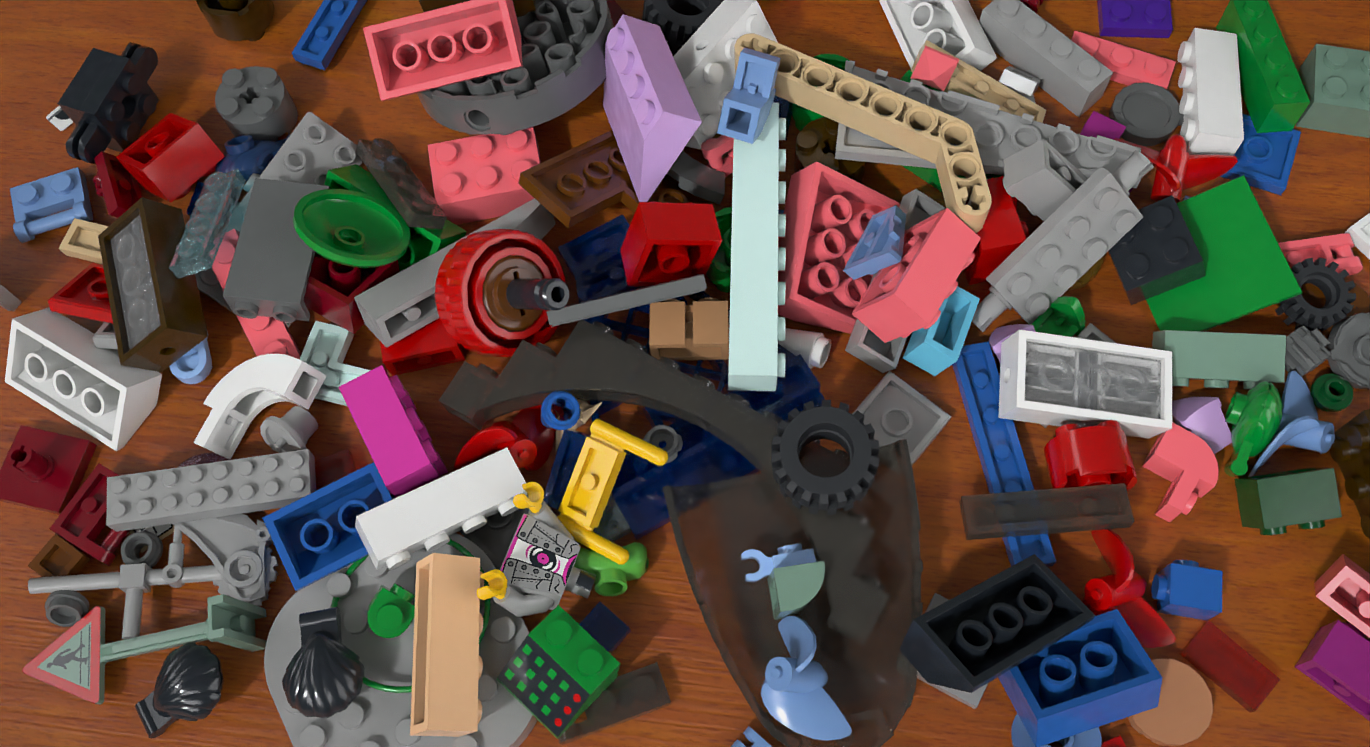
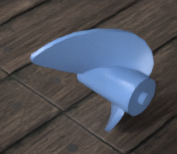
M1290 371L1286 379L1282 395L1280 427L1269 445L1260 455L1248 477L1254 476L1270 456L1283 444L1324 454L1334 443V425L1318 419L1309 388L1296 371Z
M798 616L782 618L778 628L791 658L775 657L767 664L765 681L761 689V697L770 715L781 724L809 738L829 741L850 736L852 729L835 702L822 688L828 681L827 672L820 663L812 660L817 648L816 635L805 620Z

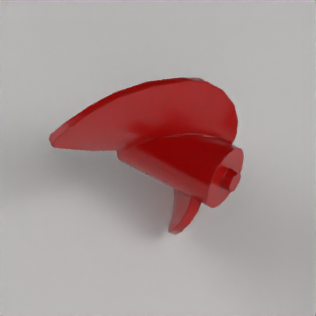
M1179 134L1170 137L1164 149L1160 150V152L1122 139H1114L1141 148V153L1156 168L1150 197L1156 202L1173 195L1176 203H1179L1182 190L1216 179L1227 173L1238 162L1237 157L1231 155H1190L1187 152L1184 137Z
M539 388L521 408L512 422H495L491 427L476 433L462 447L456 457L454 471L505 448H508L518 468L535 471L542 467L552 450L556 429L547 428L541 422L542 403L549 395L546 388ZM551 410V412H552L553 414H555V418H556V411H555V410Z
M1106 527L1094 528L1091 531L1092 537L1112 574L1089 580L1085 585V596L1082 602L1095 616L1118 609L1142 647L1157 648L1174 643L1176 640L1174 633L1159 614L1142 598L1147 587V581L1142 575L1134 571L1133 555L1128 546L1112 529Z

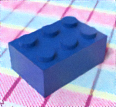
M1118 609L1095 616L1089 623L998 677L1035 747H1040L1158 707L1163 679Z

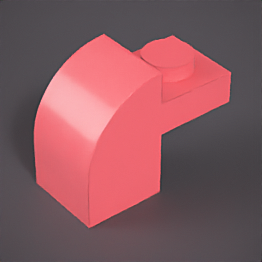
M1173 422L1172 429L1158 435L1142 466L1171 482L1155 513L1156 516L1169 523L1180 513L1187 515L1196 503L1197 498H1202L1215 487L1219 473L1216 457L1209 445L1199 436Z

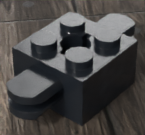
M129 42L121 56L96 48L91 50L57 103L76 125L65 144L66 151L70 157L90 164H96L94 158L101 151L104 152L106 148L123 152L138 139L141 129L149 116L155 111L159 98L147 83L158 65V56L153 48Z

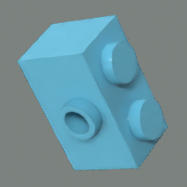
M957 286L956 290L940 306L941 315L930 328H921L912 333L903 359L933 376L938 375L954 364L959 358L980 298Z

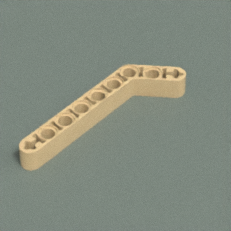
M750 33L740 36L736 40L734 46L735 74L740 52L744 48L781 58L774 86L776 96L934 163L938 172L946 208L950 209L975 233L983 228L992 201L974 132L968 123L761 35ZM956 175L965 176L967 179L960 178V177H958V176H956Z

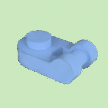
M208 337L169 366L172 374L183 383L197 384L205 380L210 374L212 359L207 341Z

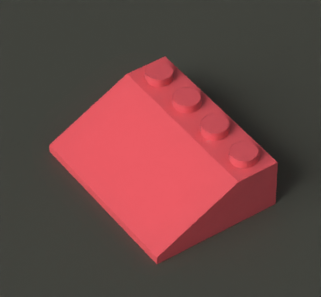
M815 162L791 175L783 213L786 214L785 237H778V247L786 248L785 271H778V282H785L786 285L785 305H778V314L796 322L851 334L857 320L852 315V312L868 289L873 275L868 274L853 280L843 270L872 215L895 205L899 207L900 203L819 162Z

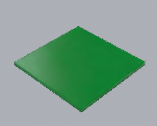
M1244 175L1177 203L1203 259L1206 276L1148 298L1146 301L1160 331L1203 332L1302 294V290Z

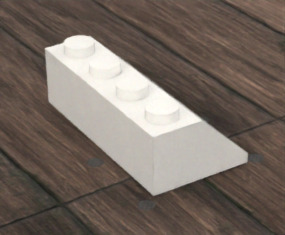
M879 0L911 70L918 52L926 40L979 71L997 59L968 0Z
M50 308L12 318L5 382L115 451L122 449L156 407L162 374L158 371L120 365L118 349L96 348L92 339L94 333L64 315L50 311Z

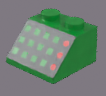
M558 605L527 635L497 676V680L558 739L617 678L621 663Z

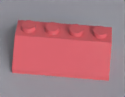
M471 0L363 28L381 101L523 67L521 33L513 0Z

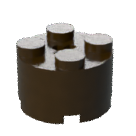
M196 0L198 7L215 35L230 41L260 40L264 36V30L269 26L274 16L272 0Z
M827 117L811 121L796 137L794 173L815 162H819L861 183L866 162L835 159L839 123Z

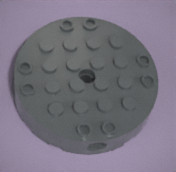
M535 0L536 11L517 17L521 33L523 67L419 92L417 95L424 109L439 124L469 135H509L515 131L537 126L564 114L585 100L606 78L605 45L607 36L614 27L607 1Z

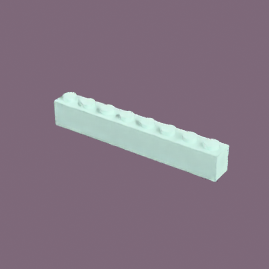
M779 103L772 104L763 130L753 144L734 139L728 390L776 391L777 377H785V353H778V341H785V317H778V305H785L786 285L785 282H778V271H785L786 248L778 247V237H785L786 214H778V204H785L786 181H778L779 172H785L786 149H779V140H785L786 118H779Z

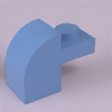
M744 48L740 52L733 88L723 101L718 134L751 144L756 141L763 130L776 93L774 86L781 58Z

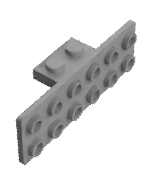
M307 112L261 175L253 173L246 182L243 189L248 193L242 201L238 202L234 199L226 209L222 217L227 219V221L215 237L234 228L240 233L255 178L324 185L328 170L355 164L360 166L367 156V152L312 112ZM203 252L194 264L198 289L232 311L223 297L224 291Z

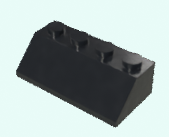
M1033 554L913 619L899 650L927 683L972 693L1094 619L1095 614Z

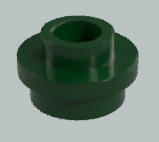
M1321 375L1311 386V396L1314 405L1320 410L1326 412L1342 411L1353 400L1354 394L1351 385L1339 375ZM1329 388L1333 389L1338 396L1333 395Z

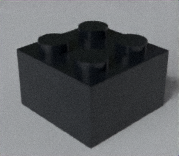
M1173 195L1138 209L1143 218L1108 251L1131 305L1206 276L1203 259Z

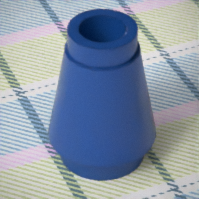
M555 391L544 399L541 407V422L547 428L566 430L573 427L579 420L580 405L572 394L565 391ZM551 410H555L558 412L560 417L559 420L555 418V414H553Z

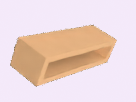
M432 553L416 562L410 736L460 737L478 731V724L482 716V704L480 699H478V680L483 670V661L479 655V637L483 630V616L479 613L480 599L477 597V589L484 587V579L480 577L483 574L480 571V558Z

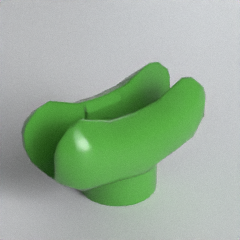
M638 542L623 546L629 552V560L623 565L615 563L592 549L582 547L574 567L596 575L594 581L596 593L602 596H617L627 590V581L639 579L647 572L649 559L646 546Z

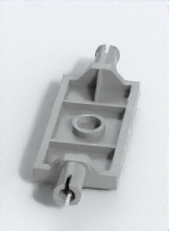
M1135 150L1113 174L1103 167L1097 169L986 278L992 285L989 288L990 293L977 305L972 322L984 332L1007 308L1009 310L1013 308L1029 325L1046 312L1052 302L1073 286L1079 278L1143 218V215L1128 197L1130 195L1128 191L1146 173L1154 168L1149 159Z

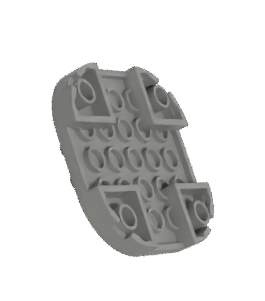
M456 533L449 535L450 539L462 545L474 557L480 558V565L484 573L496 569L484 551L472 541ZM448 544L429 552L424 547L412 553V559L409 562L392 570H389L387 566L376 570L370 556H368L350 577L345 573L352 564L297 591L280 610L267 638L264 655L267 685L293 747H519L534 728L537 719L497 680V676L530 633L522 616L514 615L494 602L493 597L490 598L491 607L488 626L479 645V655L483 661L482 675L478 680V699H480L482 704V716L477 732L460 737L410 736L412 692H385L362 683L359 695L353 699L346 710L337 712L329 718L321 719L318 717H305L297 709L292 708L287 701L282 685V679L287 666L301 648L299 615L301 613L331 608L333 597H338L337 607L341 613L342 644L360 657L359 661L365 668L364 676L384 685L412 686L414 618L406 631L394 638H383L371 630L368 624L367 610L381 585L391 589L393 584L396 583L415 594L416 562L428 555L441 553L464 556ZM480 599L479 613H481L483 616L484 600Z

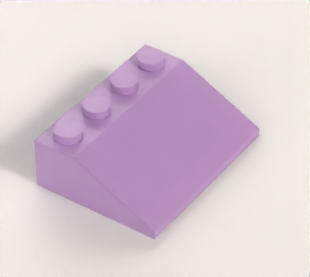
M622 14L617 25L610 30L605 45L606 78L604 79L603 107L639 202H647L702 121L660 26Z

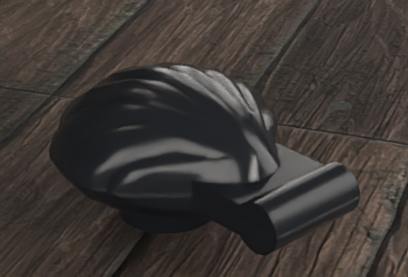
M338 607L301 613L299 615L301 648L287 666L282 679V685L290 706L297 709L305 717L324 719L333 716L337 712L346 710L353 699L359 695L362 688L365 668L359 661L360 657L342 644L341 613Z
M188 643L170 652L161 666L154 691L135 705L149 738H156L162 735L177 719L197 721L198 719L206 718L220 701L224 682L221 672L222 665L219 658L207 646Z

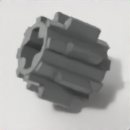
M1305 325L1298 328L1286 337L1285 370L1288 373L1295 370L1301 377L1308 374L1332 355L1326 348L1330 341L1317 328L1312 332Z

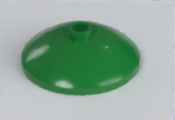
M324 189L305 195L295 206L293 225L299 237L317 254L333 262L351 267H378L398 260L408 248L410 230L406 221L392 207L372 196L351 190Z

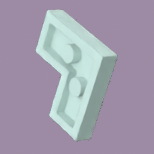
M315 321L299 360L327 375L315 399L347 406L339 386L371 370L343 364L354 334L340 326Z

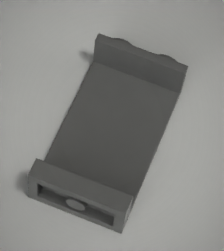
M255 178L223 292V297L233 313L248 319L265 316L287 323L294 322L295 320L309 321L310 313L303 300L315 251L308 247L297 234L293 225V214L296 204L302 197L318 190L330 189L329 186Z

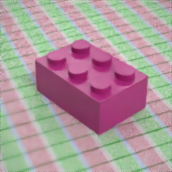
M381 365L339 386L341 394L382 480L395 498L443 477L442 475L448 473L441 456L436 452L431 443L432 438L425 424L420 420L415 411L417 408L410 394L402 385L397 374L390 377Z

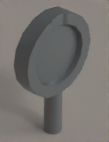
M1134 83L1124 87L1116 95L1109 112L1110 119L1126 126L1121 138L1141 146H1155L1165 142L1174 133L1177 126H1182L1184 122V114L1179 113V103L1174 96L1163 87L1151 83Z

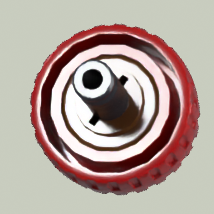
M492 229L475 232L468 235L467 238L458 241L449 250L441 263L435 283L437 311L446 331L458 344L463 345L465 349L494 357L523 356L542 347L553 336L559 326L552 327L549 324L546 311L561 310L569 300V289L565 281L563 269L553 251L533 234L513 229Z

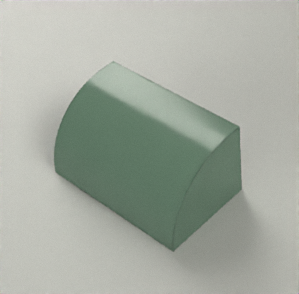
M824 561L774 568L767 581L774 620L797 614L815 597L824 580Z

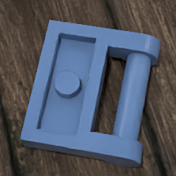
M79 167L10 188L15 217L13 229L21 243L34 240L35 235L72 224L74 218L88 222L93 221L86 177Z

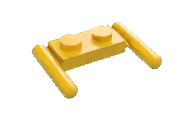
M597 418L591 424V435L586 437L558 509L561 513L557 518L574 537L575 541L615 563L623 565L629 560L628 550L598 535L593 530L598 528L625 459L626 452L624 450L658 466L666 464L668 453Z

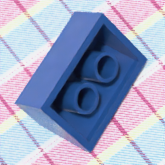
M374 462L262 518L295 591H299L369 555L355 527L356 516L395 499V496L385 486Z

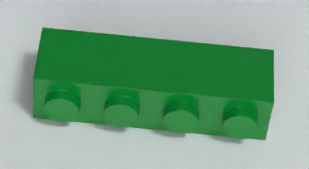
M1230 0L1216 29L1221 32L1237 34L1241 94L1256 133L1292 131L1310 104V100L1268 0Z

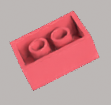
M534 127L515 131L509 135H477L427 145L436 207L439 214L452 223L459 225L500 217L534 199L518 184L521 172L542 163Z
M948 208L905 230L901 261L878 271L852 312V315L867 326L884 343L899 337L906 338L912 332L921 328H930L941 315L939 308L943 301L956 290L958 286L956 279L959 274L973 261L975 257L973 251L981 238Z

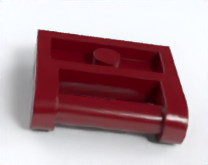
M98 463L49 529L92 557L110 566L117 557L114 554L131 530L116 532L112 529L101 545L95 542V539L106 526L107 477L120 476Z

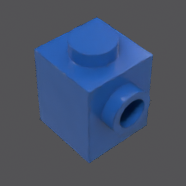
M1174 560L1159 571L1152 581L1151 593L1152 598L1157 599V613L1206 621L1222 613L1223 571L1201 568L1198 562L1192 560Z

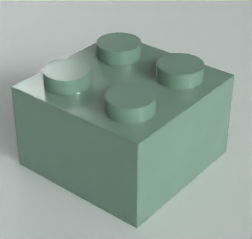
M1316 44L1298 69V74L1310 104L1296 123V127L1370 138V51Z

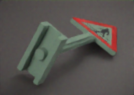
M221 594L207 598L208 618L206 622L105 644V608L95 606L26 664L22 672L93 704L101 705L104 702L105 664L109 661L205 640L219 642L251 652L264 650L267 641L256 638L255 619L266 617V609Z

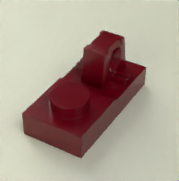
M101 151L94 158L98 171L93 178L97 195L105 199L109 215L119 218L143 196L139 183L116 158L117 156Z

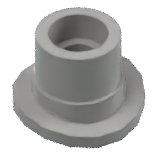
M299 406L292 407L282 418L275 416L267 417L260 426L264 441L278 453L307 449L305 446L307 440L318 429L316 419L307 410Z

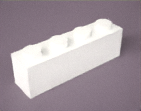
M1194 28L1188 41L1181 43L1177 61L1182 63L1178 86L1183 88L1179 113L1184 114V122L1180 135L1184 137L1187 152L1190 155L1234 156L1244 140L1237 34Z
M505 448L356 516L355 527L376 570L385 566L392 570L409 562L412 559L411 554L424 547L429 552L445 545L450 541L449 535L462 529L467 534L481 528L487 523L485 518L500 512L501 516H506L518 510L519 508L513 503V498L518 494L527 495V492L522 488V484L526 482L508 448Z

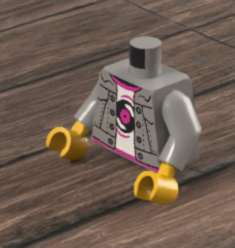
M537 482L522 484V488L528 493V497L525 494L514 496V505L519 509L529 508L528 514L523 513L500 570L494 569L481 574L480 577L485 579L489 586L477 589V597L479 599L486 600L493 597L494 602L518 617L544 613L548 609L554 610L559 605L564 590L588 598L596 578L595 574L574 567L581 546L574 541V537L545 501H543L544 491Z

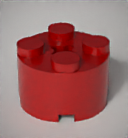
M1110 420L1102 422L1097 426L1082 428L1077 424L1060 426L1055 430L1056 437L1051 439L1044 447V455L1054 497L1058 499L1061 494L1067 503L1085 504L1110 499L1108 491L1120 487L1123 494L1132 489L1137 483V476L1124 431L1121 430L1118 421Z

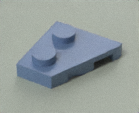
M897 205L872 215L843 270L853 280L868 274L874 275L879 270L901 261L906 214Z

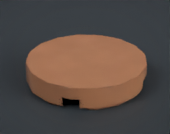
M1175 659L1152 660L1163 677L1159 704L1156 708L1127 717L1131 726L1139 734H1143L1146 738L1152 740L1151 742L1160 746H1181L1198 739L1209 727L1213 714L1212 695L1204 679L1189 665Z

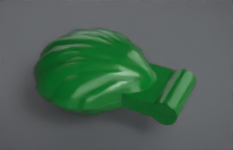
M1271 382L1259 383L1249 390L1247 395L1235 392L1229 403L1225 422L1233 424L1231 441L1234 451L1230 462L1226 463L1224 471L1228 476L1244 475L1248 471V458L1262 452L1269 445L1280 427L1282 400L1277 388Z

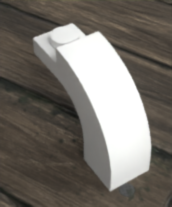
M265 354L243 362L224 376L207 396L203 404L211 407L212 410L194 443L230 460L250 423L259 412L273 403L283 401L309 409L327 375L304 361L285 354Z

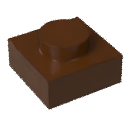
M55 533L29 563L28 567L41 577L78 575L91 558Z

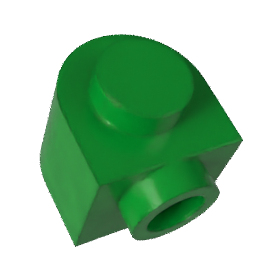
M396 583L393 584L391 589L381 585L367 610L368 624L371 630L383 638H394L405 632L414 618L415 603H413L415 594Z

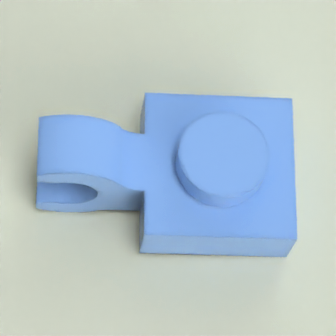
M792 544L777 548L779 555L772 557L765 556L759 550H746L741 554V560L755 559L759 563V570L756 573L746 574L745 580L747 582H757L769 576L774 568L816 562L814 549L803 550L802 544Z

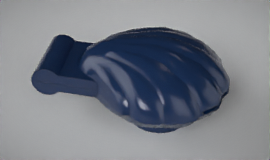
M241 135L229 139L224 143L226 151L223 154L225 157L216 164L215 171L218 175L236 183L247 182L253 173L259 175L263 173L290 135L285 139L275 142L268 140L254 141L251 135Z

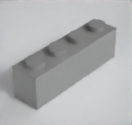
M993 0L982 10L979 22L993 50L1016 69L1041 79L1039 87L1077 117L1084 114L1102 98L1113 72L1021 1Z

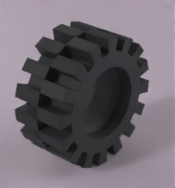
M1309 258L1301 263L1298 262L1291 268L1300 288L1305 283L1317 286L1323 292L1326 304L1323 308L1313 307L1305 301L1302 294L1279 302L1281 306L1275 312L1278 316L1283 313L1288 316L1283 320L1286 325H1290L1295 321L1297 323L1294 328L1295 330L1305 325L1311 332L1316 328L1323 331L1345 318L1346 314L1352 311L1354 305L1350 303L1356 300V293H1348V291L1353 289L1355 284L1353 281L1345 282L1344 278L1349 275L1345 269L1340 273L1335 271L1339 264L1331 262L1325 266L1326 259L1318 258L1313 262V258Z

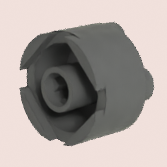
M252 66L242 69H229L223 74L222 83L219 85L215 95V105L235 137L251 135L254 141L268 140L275 142L284 133L290 134L298 119L297 107L274 69Z

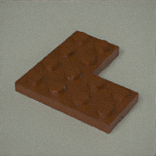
M612 130L521 172L518 184L567 228L620 201L634 213L639 204ZM668 174L665 175L647 201L713 204L715 213L723 209L720 204L707 201L678 187L679 181Z

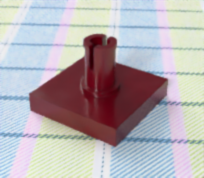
M21 425L0 469V501L60 515L76 494L97 445L90 440Z

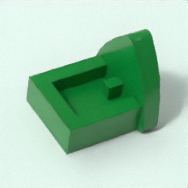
M1064 296L1058 297L1052 302L1046 312L1040 315L1032 325L1036 332L1074 337L1075 335L1078 336L1085 329L1086 321L1079 300L1076 297Z

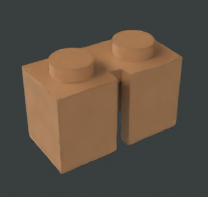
M672 298L651 303L649 345L652 361L729 359L728 301H719L716 298H703L699 301H693V305H685V302Z

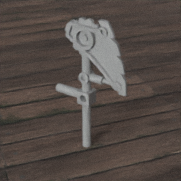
M235 514L173 523V543L170 544L168 565L164 569H152L146 563L121 565L120 572L30 578L28 581V591L30 594H41L59 590L83 591L119 588L126 593L122 639L125 640L140 636L143 593L151 592V586L168 584L173 588H180L185 583L213 581L214 586H219L217 591L220 594L256 606H262V601L268 600V592L271 589L270 583L276 582L278 572L275 571V568L278 566L276 556H271L273 551L269 546L273 541L265 523L257 520L256 525L247 515ZM182 532L200 547L214 565L183 567L184 544L182 543Z

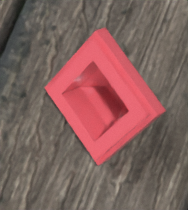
M925 45L910 79L921 81L925 85L944 92L959 59Z

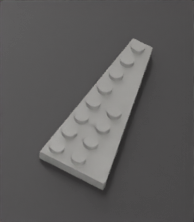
M846 60L844 71L968 123L973 129L985 174L1004 175L1005 158L1043 138L1087 178L1100 167L1113 174L1135 150L1141 153V148L1099 135H1097V138L1080 135L1070 130V126L1058 123V126L1054 127L1034 121V116L1023 113L1021 117L999 110L1000 105L951 90L948 93L938 92L926 88L922 85L923 82L911 79L909 83L889 77L888 71L877 69L876 72L856 67L855 61ZM841 123L838 124L835 159L936 169L934 163ZM1141 179L1132 188H1137Z

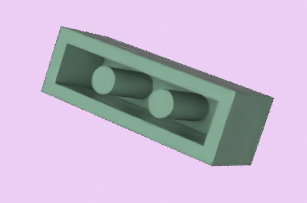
M1175 330L1153 332L1152 349L1172 351V386L1189 387V379L1204 380V387L1229 388V381L1243 382V389L1251 390L1259 383L1268 381V383L1284 382L1286 335Z

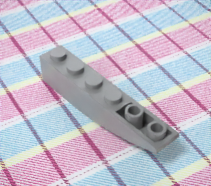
M534 198L470 234L492 229H513L528 232L536 238L542 239L554 227L555 220L553 214ZM458 241L354 297L365 325L386 348L439 318L435 302L436 278L446 254Z

